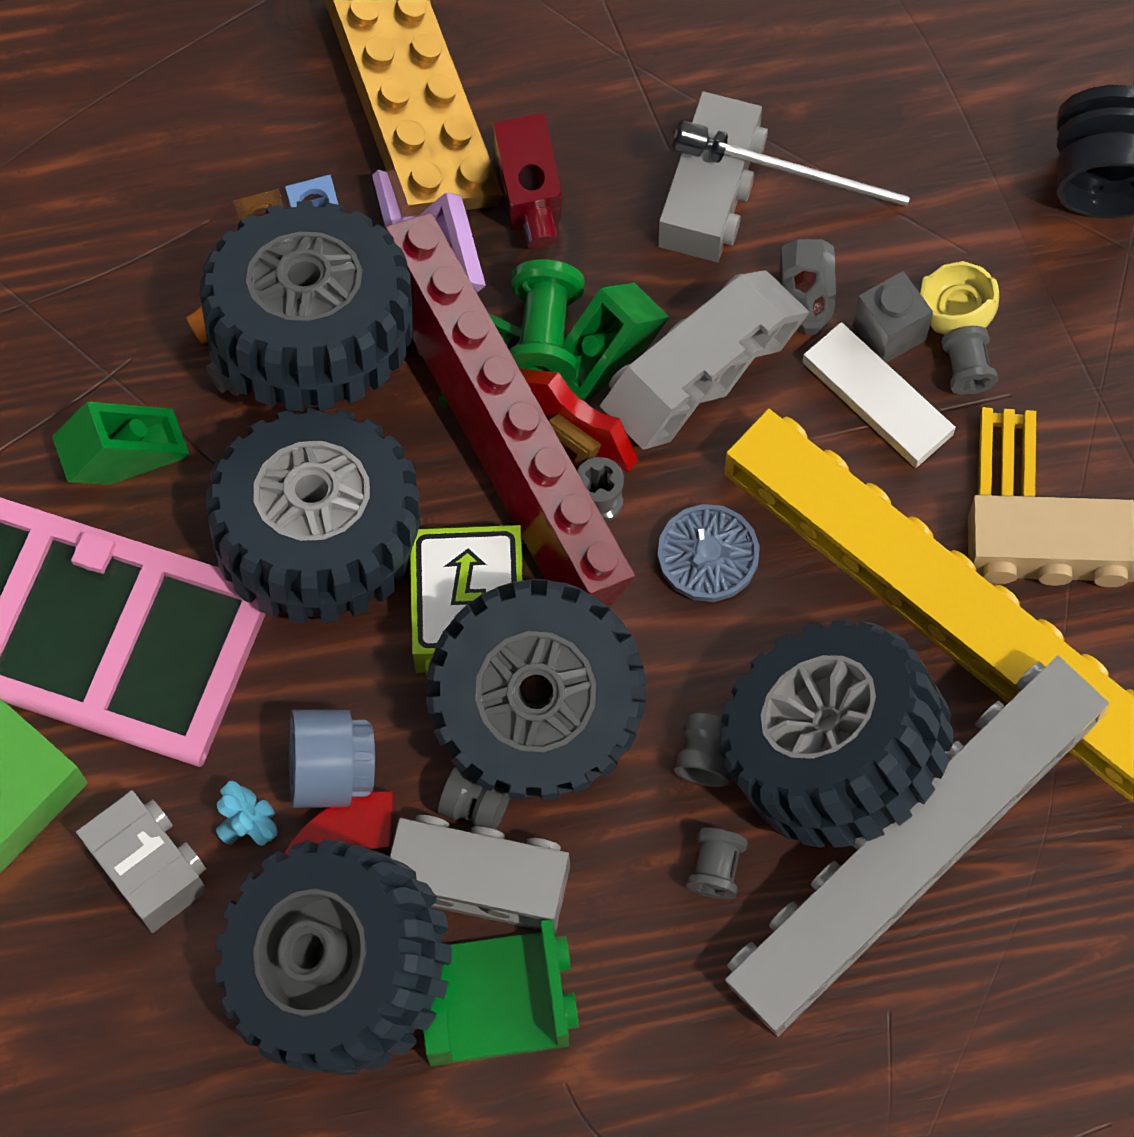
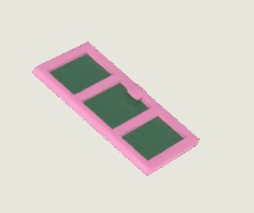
M0 498V698L7 704L197 767H202L266 613L259 611L257 598L252 603L244 601L235 592L233 582L225 580L219 567Z

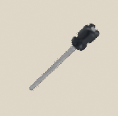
M686 120L679 121L677 129L673 131L671 147L674 151L700 157L704 150H708L709 159L712 162L719 163L723 155L726 154L902 206H907L909 202V196L727 144V132L719 130L711 138L708 136V127Z

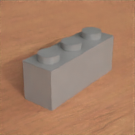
M703 91L692 123L708 127V136L711 138L719 130L727 132V144L763 154L768 129L760 127L762 106ZM704 150L700 157L682 153L659 221V247L718 263L724 244L733 246L737 236L741 215L734 214L738 200L747 202L751 192L755 172L748 170L750 161L724 154L719 163L712 162L709 159L708 150Z
M417 815L415 821L399 819L390 859L403 862L416 872L418 881L429 885L437 897L436 903L431 906L432 908L542 930L541 921L553 919L554 933H556L570 871L569 853L560 851L561 846L559 844L541 838H529L526 844L505 840V835L502 832L481 826L472 827L471 832L451 829L447 821L429 815Z

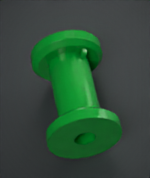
M531 260L521 263L513 269L510 282L513 293L524 301L521 343L509 349L519 369L560 373L567 385L576 378L577 360L569 351L563 348L566 308L582 297L585 284L583 274L575 267L556 260Z

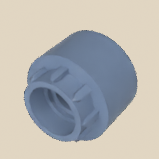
M292 710L289 727V790L291 807H350L352 797L368 796L373 791L375 776L373 726L367 720H352L350 710Z

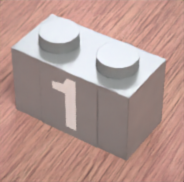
M131 790L77 830L76 833L150 932L154 933L208 892L198 876L206 870V867L187 842L177 848L165 832L173 827V825L158 804L152 799L144 805L133 790Z

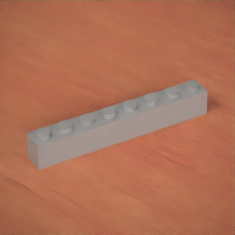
M1059 655L1046 667L1040 661L1035 663L1019 679L1016 687L1020 692L1006 706L997 701L978 719L975 726L980 731L965 746L960 741L953 743L951 750L945 752L949 762L942 779L934 778L932 782L935 787L934 793L924 805L918 802L910 810L912 813L910 819L901 826L897 822L883 829L885 835L874 840L867 841L864 836L856 838L855 845L852 846L857 851L842 866L833 861L825 867L811 883V886L816 891L800 907L794 901L789 903L771 921L769 926L774 932L759 947L750 942L728 963L727 967L732 971L725 979L728 987L777 1038L1105 716L1109 702Z

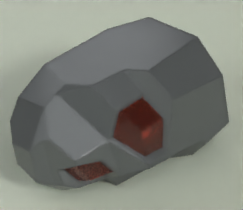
M797 239L781 246L779 261L780 284L810 312L796 331L802 334H817L830 321L835 309L834 246L823 239Z

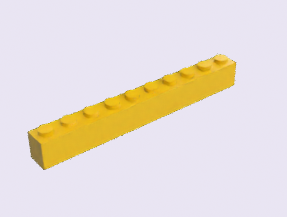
M768 409L726 452L724 475L1007 703L1020 692L1016 687L1017 682L1035 663L1040 661L1046 667L1059 655L1109 702L1105 716L1069 753L1134 804V690L1123 689L1108 677L1107 669L1097 659L1088 654L1080 655L1066 644L1063 635L1053 624L1044 619L1036 620L1023 610L1018 599L1010 590L998 584L993 586L980 576L975 565L968 557L956 550L950 552L937 542L925 523L913 516L907 518L894 508L889 497L882 489L872 483L864 484L849 472L847 464L839 455L831 450L822 451L807 439L804 429L789 417L781 418Z

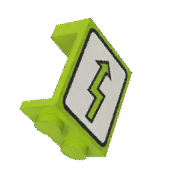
M520 525L418 529L417 537L411 550L412 655L416 673H426L427 675L429 662L432 660L436 648L435 645L441 634L467 604L500 585L514 581H523Z

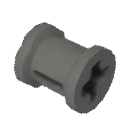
M961 327L948 332L942 338V349L945 353L949 354L954 376L950 380V387L953 393L958 395L982 393L993 388L999 380L997 371L990 367L986 348L990 341L988 330L984 327Z
M595 457L588 459L580 465L577 472L603 519L607 522L612 521L620 514L623 508V472L616 462L608 458Z
M702 828L697 836V842L701 844L695 874L688 876L686 887L697 894L710 898L735 899L738 892V886L734 884L740 853L747 849L748 840L737 833L723 829Z

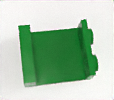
M553 919L541 921L542 932L450 945L452 946V964L443 965L441 980L449 981L445 998H435L431 1010L437 1016L429 1029L424 1030L426 1055L430 1066L570 1047L568 1029L579 1028L575 993L563 994L560 972L570 971L571 965L566 935L555 937Z

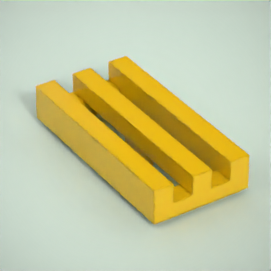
M982 407L980 414L978 495L991 496L993 427H1001V496H1013L1014 428L1022 429L1021 496L1035 497L1036 411L1025 410L1024 415L1015 414V409H1004L1003 413H993V408Z

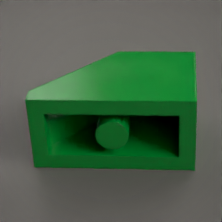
M635 282L600 288L563 342V348L569 351L577 360V375L575 380L568 384V387L578 398L585 402L608 385L617 371L625 365L631 364L644 354L670 318Z
M87 401L52 436L67 482L112 485L180 461L189 454L176 416L171 408Z

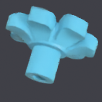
M229 781L220 790L223 797L217 802V808L227 818L216 828V833L223 842L231 845L240 836L249 834L258 845H265L277 836L276 824L271 820L275 815V811L268 801L261 800L255 803L256 795L234 781Z

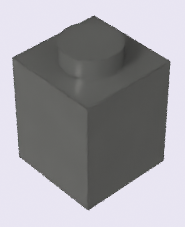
M902 271L858 296L853 326L868 347L887 363L926 341L933 311L905 272Z

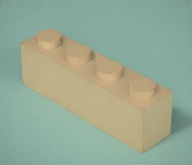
M975 495L968 514V558L975 565L977 573L993 584H1006L1020 578L1039 579V582L1051 586L1065 585L1072 580L1094 581L1096 585L1101 587L1123 586L1128 582H1134V500Z

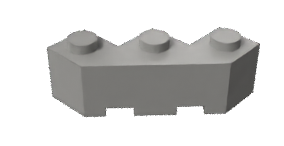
M768 271L737 274L727 282L719 293L688 318L676 323L666 336L631 364H627L617 371L609 382L611 391L600 407L608 415L620 418L626 433L643 450L670 443L699 403L726 397L753 359L780 352L810 312Z

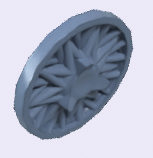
M701 504L684 509L668 521L659 538L657 559L663 577L675 591L692 600L716 602L735 596L749 585L758 569L760 546L754 529L741 514L725 506Z

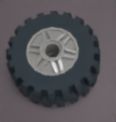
M307 407V413L293 414L291 410L276 413V420L267 424L261 419L247 428L248 437L242 439L240 436H237L224 449L226 460L221 458L216 461L210 474L212 485L207 488L206 492L208 522L214 553L217 555L219 569L225 580L233 582L235 592L244 601L252 603L257 598L259 611L273 617H277L280 611L286 612L290 622L306 624L308 617H321L322 623L339 621L338 614L350 611L352 616L355 617L368 611L371 599L376 598L379 602L384 601L395 591L394 579L397 581L404 580L411 570V550L417 537L418 529H420L419 489L417 488L416 473L412 462L404 458V448L394 437L389 435L385 438L383 437V427L369 419L359 423L356 421L355 413L337 409L336 414L324 413V410L319 411V407Z

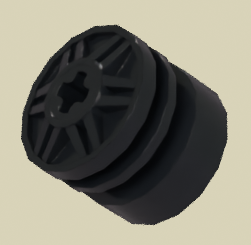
M1111 84L1088 88L1071 95L1060 105L1057 114L1058 136L1056 146L1060 154L1056 164V194L1061 204L1074 213L1092 218L1116 219L1134 216V86Z

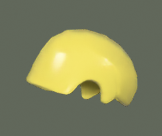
M965 261L944 264L932 274L924 276L922 279L920 294L933 311L930 326L937 333L946 335L954 329L966 326L986 328L998 310V283L983 267Z

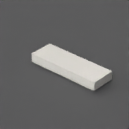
M842 322L804 354L802 363L915 468L954 435L956 427Z

